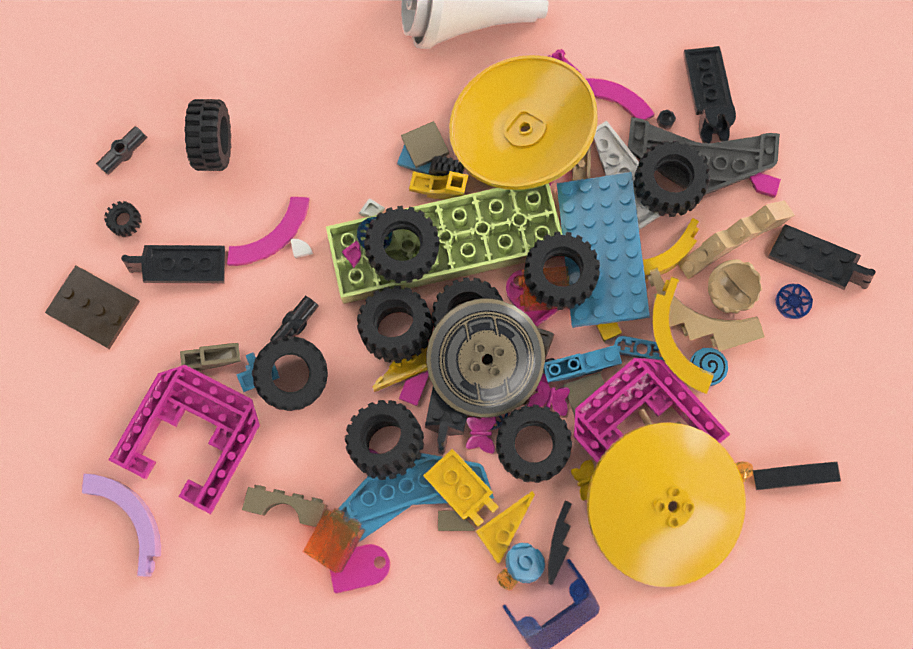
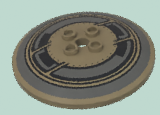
M476 299L453 308L438 322L429 339L426 363L432 385L448 405L467 415L495 417L518 408L533 394L543 374L545 351L536 325L522 310L501 300ZM485 354L492 355V362L488 365L482 363V357Z

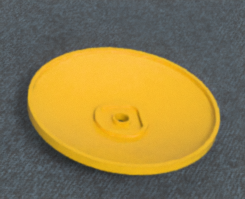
M541 55L512 57L486 68L476 75L462 90L454 104L450 117L449 133L451 145L464 169L479 181L501 189L522 190L535 188L560 178L584 157L597 129V104L587 80L569 64ZM524 126L530 127L526 132L521 131Z
M678 423L648 424L620 437L606 450L596 465L587 493L588 523L595 543L601 553L615 568L626 576L652 586L674 587L697 581L714 571L733 550L740 536L745 518L746 498L744 485L737 465L730 454L718 441L705 432ZM671 501H675L677 504V508L673 512L668 510V504Z

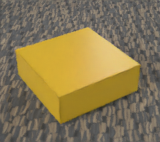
M617 322L596 325L604 342L622 334Z

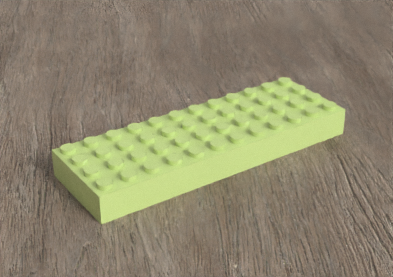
M549 183L522 190L494 188L414 206V211L419 212L421 210L424 212L425 217H430L433 221L432 225L436 226L440 242L435 264L427 274L423 275V278L419 280L413 279L411 283L401 281L400 284L395 283V280H390L389 282L384 279V276L376 274L375 269L371 268L366 257L365 234L367 229H369L372 219L375 220L377 218L376 215L326 226L340 297L344 304L367 299L368 296L373 297V292L377 290L381 292L384 290V287L388 286L390 289H394V286H401L403 290L405 287L411 289L525 263L530 248L534 247V243L538 239L542 241L543 236L547 234L554 236V232H561L562 235ZM398 229L390 232L385 237L384 250L392 259L407 261L419 253L420 240L413 232ZM355 241H358L361 248V258L359 263L353 268L342 254V251Z

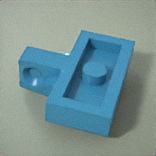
M254 352L245 355L249 365L245 366L246 371L236 374L243 392L255 388L252 376L256 359ZM274 364L272 368V379L276 380L280 378V375L278 373L276 365Z

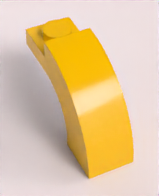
M413 171L409 191L425 194L427 198L441 200L463 196L468 175L450 171L446 176H433Z

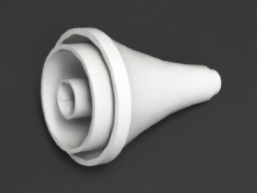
M401 0L402 28L406 36H412V41L416 48L431 49L435 45L458 35L487 27L513 23H534L537 19H545L548 13L549 1Z

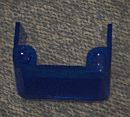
M570 558L564 562L576 578L569 586V594L574 602L540 626L537 620L531 616H525L516 621L506 604L502 605L530 649H551L599 613L598 601Z

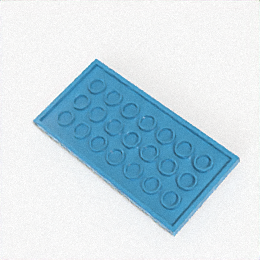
M632 172L557 183L562 235L570 232L572 237L576 238L577 235L583 237L582 242L588 241L591 244L590 249L596 251L597 260L600 261V275L589 299L586 298L585 302L580 306L576 304L574 308L570 309L572 328L650 318ZM564 257L567 286L579 279L580 269L572 259Z

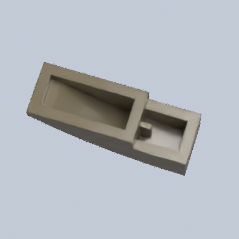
M238 342L201 346L199 349L180 351L181 366L186 365L196 371L241 362Z

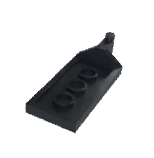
M784 224L768 256L773 261L842 290H845L848 282L859 285L862 289H867L876 273L873 268L869 269L858 264L861 257L860 254L787 224Z
M144 245L142 256L122 255L121 257L130 273L142 272L144 283H225V245Z
M433 386L425 428L438 433V453L443 455L446 451L448 436L464 435L467 414L459 412L448 405Z

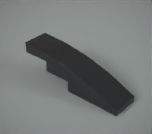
M838 461L753 470L757 491L841 482Z
M566 500L556 520L548 558L549 585H553L570 549L563 545L571 525L564 522L572 506V503Z

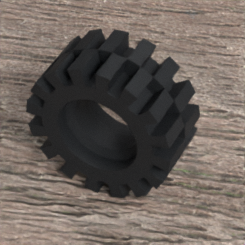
M434 156L429 169V175L446 176L450 171L461 174L464 172L461 162L453 160L451 157L447 158V156Z
M117 201L118 205L115 203L111 204L113 208L108 207L109 213L105 212L104 214L107 217L104 218V221L107 223L106 226L119 237L120 235L126 237V234L131 236L132 231L136 233L137 230L135 228H140L139 223H142L139 211L127 201H123V203ZM122 213L129 214V220L126 224H117L119 215Z

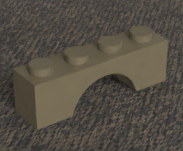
M256 484L254 488H247L242 507L243 511L265 516L274 506L287 504L292 506L297 512L300 524L322 529L328 506L323 504L322 499L312 497L310 501L304 499V495L297 493L288 496L285 495V491L273 489V492L266 491L265 486Z

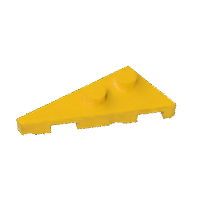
M422 347V353L418 356L416 354L413 355L412 360L402 359V363H396L394 360L389 366L388 371L382 377L380 376L374 386H372L374 392L427 370V348L424 349Z
M533 491L475 531L497 563L501 562L535 496Z

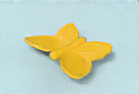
M590 459L584 461L580 465V469H571V474L578 481L577 486L580 487L579 493L582 501L587 499L590 477L594 471V465Z

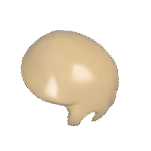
M740 259L727 260L719 264L711 272L708 280V294L713 305L727 314L730 312L738 314L740 311H747L753 308L755 302L760 298V292L763 290L760 282V273L754 268L753 264L750 262L744 263Z

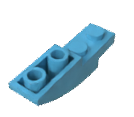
M617 345L584 354L578 353L545 362L544 372L548 383L601 372L603 369L621 365L622 360Z

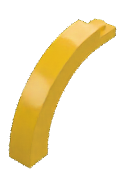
M691 219L681 238L669 250L658 256L643 259L645 280H649L650 270L658 268L660 275H663L675 268L680 261L688 256L697 242L694 238L699 231V228H697L698 220Z
M671 277L670 280L666 279L662 291H665V295L657 293L654 301L653 330L656 344L666 364L682 381L692 388L707 394L714 376L713 373L701 369L690 362L678 349L671 334L669 312L679 279Z

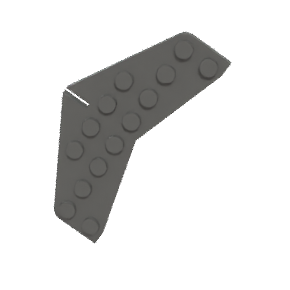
M631 117L628 148L638 159L643 158L644 153L647 150H651L653 145L659 144L661 146L663 141H669V144L673 143V140L680 141L679 144L684 145V143H688L691 149H698V155L705 157L704 165L708 164L710 169L708 173L710 175V182L705 195L773 169L778 162L780 133L770 132L760 136L729 141L700 143L651 125L648 121L641 118ZM664 166L656 170L684 190L687 189L689 185L688 179L680 169L673 166Z

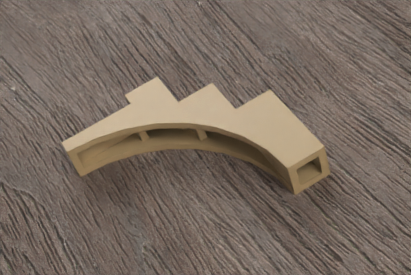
M785 200L766 204L753 215L739 219L728 229L715 232L700 247L680 261L678 265L687 279H691L744 243L782 226L793 218L795 214Z
M658 268L650 270L651 275L648 276L651 287L655 286L657 293L665 295V291H662L664 281ZM673 296L669 312V325L671 327L684 322L685 325L681 327L684 336H689L690 341L713 334L710 337L713 348L717 347L720 352L765 338L758 316L739 320L712 318L694 311L684 305L677 297Z

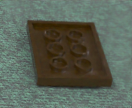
M75 265L45 313L110 349L140 301Z

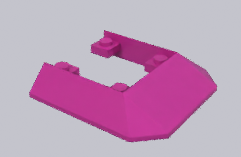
M633 358L575 408L574 438L597 464L606 450L623 436L617 426L644 403L657 417L671 406L689 426L705 432L719 443L723 442L730 435L724 426L663 360Z
M182 365L157 374L108 460L147 480L156 461L142 454L162 420L177 427L185 411H188L217 426L208 444L223 452L204 486L188 479L178 497L212 514L258 431L260 423L253 399L186 365Z

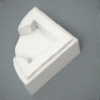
M369 198L359 214L363 217L374 216L383 212L385 207Z
M290 239L295 258L313 254L312 249L305 241Z

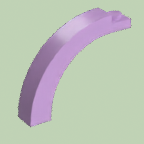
M84 473L82 494L108 498L119 505L130 517L139 541L137 576L151 577L155 569L153 557H161V541L158 526L150 508L128 486L104 476Z

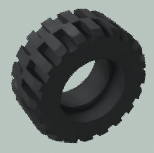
M194 99L190 101L186 109L184 138L187 158L190 161L189 164L196 171H223L228 167L229 158L231 157L232 136L228 107H226V103L221 99Z
M673 140V143L669 144V141H663L661 146L659 144L653 145L651 150H647L643 158L640 159L634 175V188H637L635 193L637 198H642V205H648L649 211L652 213L658 211V215L664 216L669 214V217H675L677 213L680 216L685 215L687 211H692L705 195L710 182V175L708 174L710 171L709 165H704L705 157L703 155L699 156V150L696 148L691 149L688 143L682 145L679 144L680 141ZM664 166L676 167L686 175L689 185L687 189L681 192L666 191L656 182L654 177L655 171Z
M397 206L395 210L392 207L387 208L384 214L380 212L376 215L377 218L375 220L372 219L369 229L366 231L365 253L371 268L375 269L376 274L384 276V279L389 282L390 280H395V283L401 284V281L411 283L413 279L419 280L423 278L425 273L427 274L431 270V267L436 262L440 243L437 235L438 230L436 226L432 225L433 221L430 217L426 218L425 213L421 210L419 212L414 211V207L409 206L408 209H403V206ZM398 229L413 232L420 240V250L417 256L407 261H398L389 257L384 250V240L390 232Z
M554 232V236L547 234L543 236L542 241L538 239L534 243V247L530 248L525 261L524 276L526 287H529V293L532 297H536L538 303L541 304L543 302L550 309L552 306L557 307V310H563L564 307L572 309L576 304L580 306L585 302L586 298L589 299L599 279L600 261L597 260L596 251L590 249L591 244L588 241L582 242L583 237L579 235L576 238L572 237L570 232H566V235H561V232ZM556 256L568 257L578 265L580 269L579 279L569 286L554 285L543 274L545 262Z
M465 277L461 282L458 279L452 281L453 285L450 287L448 284L443 287L444 292H439L436 296L438 301L433 302L432 308L434 312L431 315L434 328L449 311L460 304L476 299L503 301L502 296L499 295L495 287H491L489 282L484 281L482 283L480 278L474 277L473 281H470L469 277Z
M388 286L384 287V290L381 292L379 290L373 292V297L368 296L365 300L366 305L362 304L359 309L361 314L357 315V329L370 354H374V357L379 360L383 357L384 361L391 363L392 360H395L396 363H402V359L409 361L412 360L413 355H420L422 353L421 348H427L428 339H430L433 329L430 310L420 294L417 292L412 293V290L407 287L403 290L401 286H394V289H390ZM402 312L413 318L410 328L402 335L387 337L378 332L381 321L392 313Z
M294 336L280 337L266 344L258 353L252 370L253 384L258 395L268 405L279 410H301L313 404L326 387L328 377L327 363L321 351L308 340ZM286 355L300 357L305 361L309 369L307 383L301 389L294 392H286L279 389L272 379L273 365L279 358Z
M378 400L377 404L371 402L367 404V408L364 409L362 407L358 410L359 414L357 416L353 415L350 419L352 423L351 425L348 424L346 428L348 435H345L344 442L347 444L345 448L350 455V459L369 477H377L379 480H386V477L395 479L397 474L402 476L406 474V470L409 467L412 469L416 465L414 461L420 459L422 454L419 450L424 449L422 427L410 409H407L401 403L397 404L396 401L389 400L388 403L385 400ZM388 426L400 428L401 435L399 441L390 451L382 454H374L369 451L370 440L378 430Z
M533 405L532 407L522 406L521 409H515L508 417L506 416L498 429L496 437L498 459L507 472L511 473L514 478L523 480V482L541 483V481L550 480L561 472L570 458L573 442L571 441V431L568 430L566 421L560 418V414L556 411H550L549 407L545 406L542 408L539 405ZM538 426L550 434L553 445L552 451L546 459L540 462H528L517 453L515 439L518 433L525 427Z

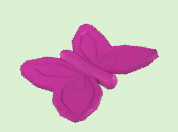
M540 380L537 386L538 393L531 397L529 406L539 405V407H542L547 402L546 407L550 408L552 403L554 411L561 416H566L568 407L565 399L568 397L570 389L559 388L556 390L555 387L550 389L546 382Z
M496 416L482 417L481 419L468 417L466 422L472 430L469 432L472 436L467 440L466 448L475 449L480 447L482 451L493 454L495 452V445L492 439L487 436H492V432L488 430L492 429L495 425Z

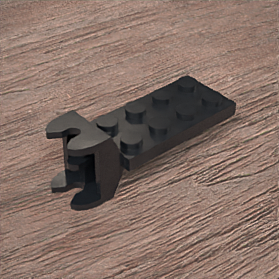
M720 46L685 49L683 57L695 114L699 115L698 130L703 143H711L713 139L712 134H717L721 142L728 141L730 127L736 120L735 106H733Z

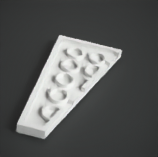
M606 120L597 126L593 139L605 176L632 172L634 186V175L639 161ZM634 188L639 230L659 218L660 215H658V211L653 213L649 211L648 205H642V198H637L635 193L637 188Z

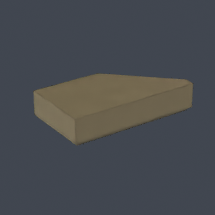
M438 510V531H475L474 526L467 519L463 520L456 511Z

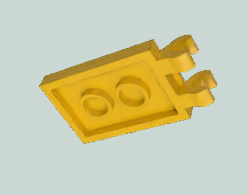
M453 449L423 475L463 520L469 517L477 527L484 522L477 514L484 505L492 513L498 509L496 503L490 498L493 494L492 490Z

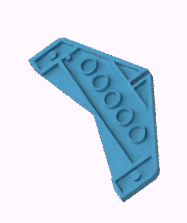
M421 453L420 459L414 461L416 465L412 469L409 467L406 470L407 473L403 476L397 474L395 479L386 477V480H379L377 477L371 478L368 476L333 514V521L342 550L355 546L412 505L447 503L423 476L442 456ZM465 461L491 489L484 467L479 463Z

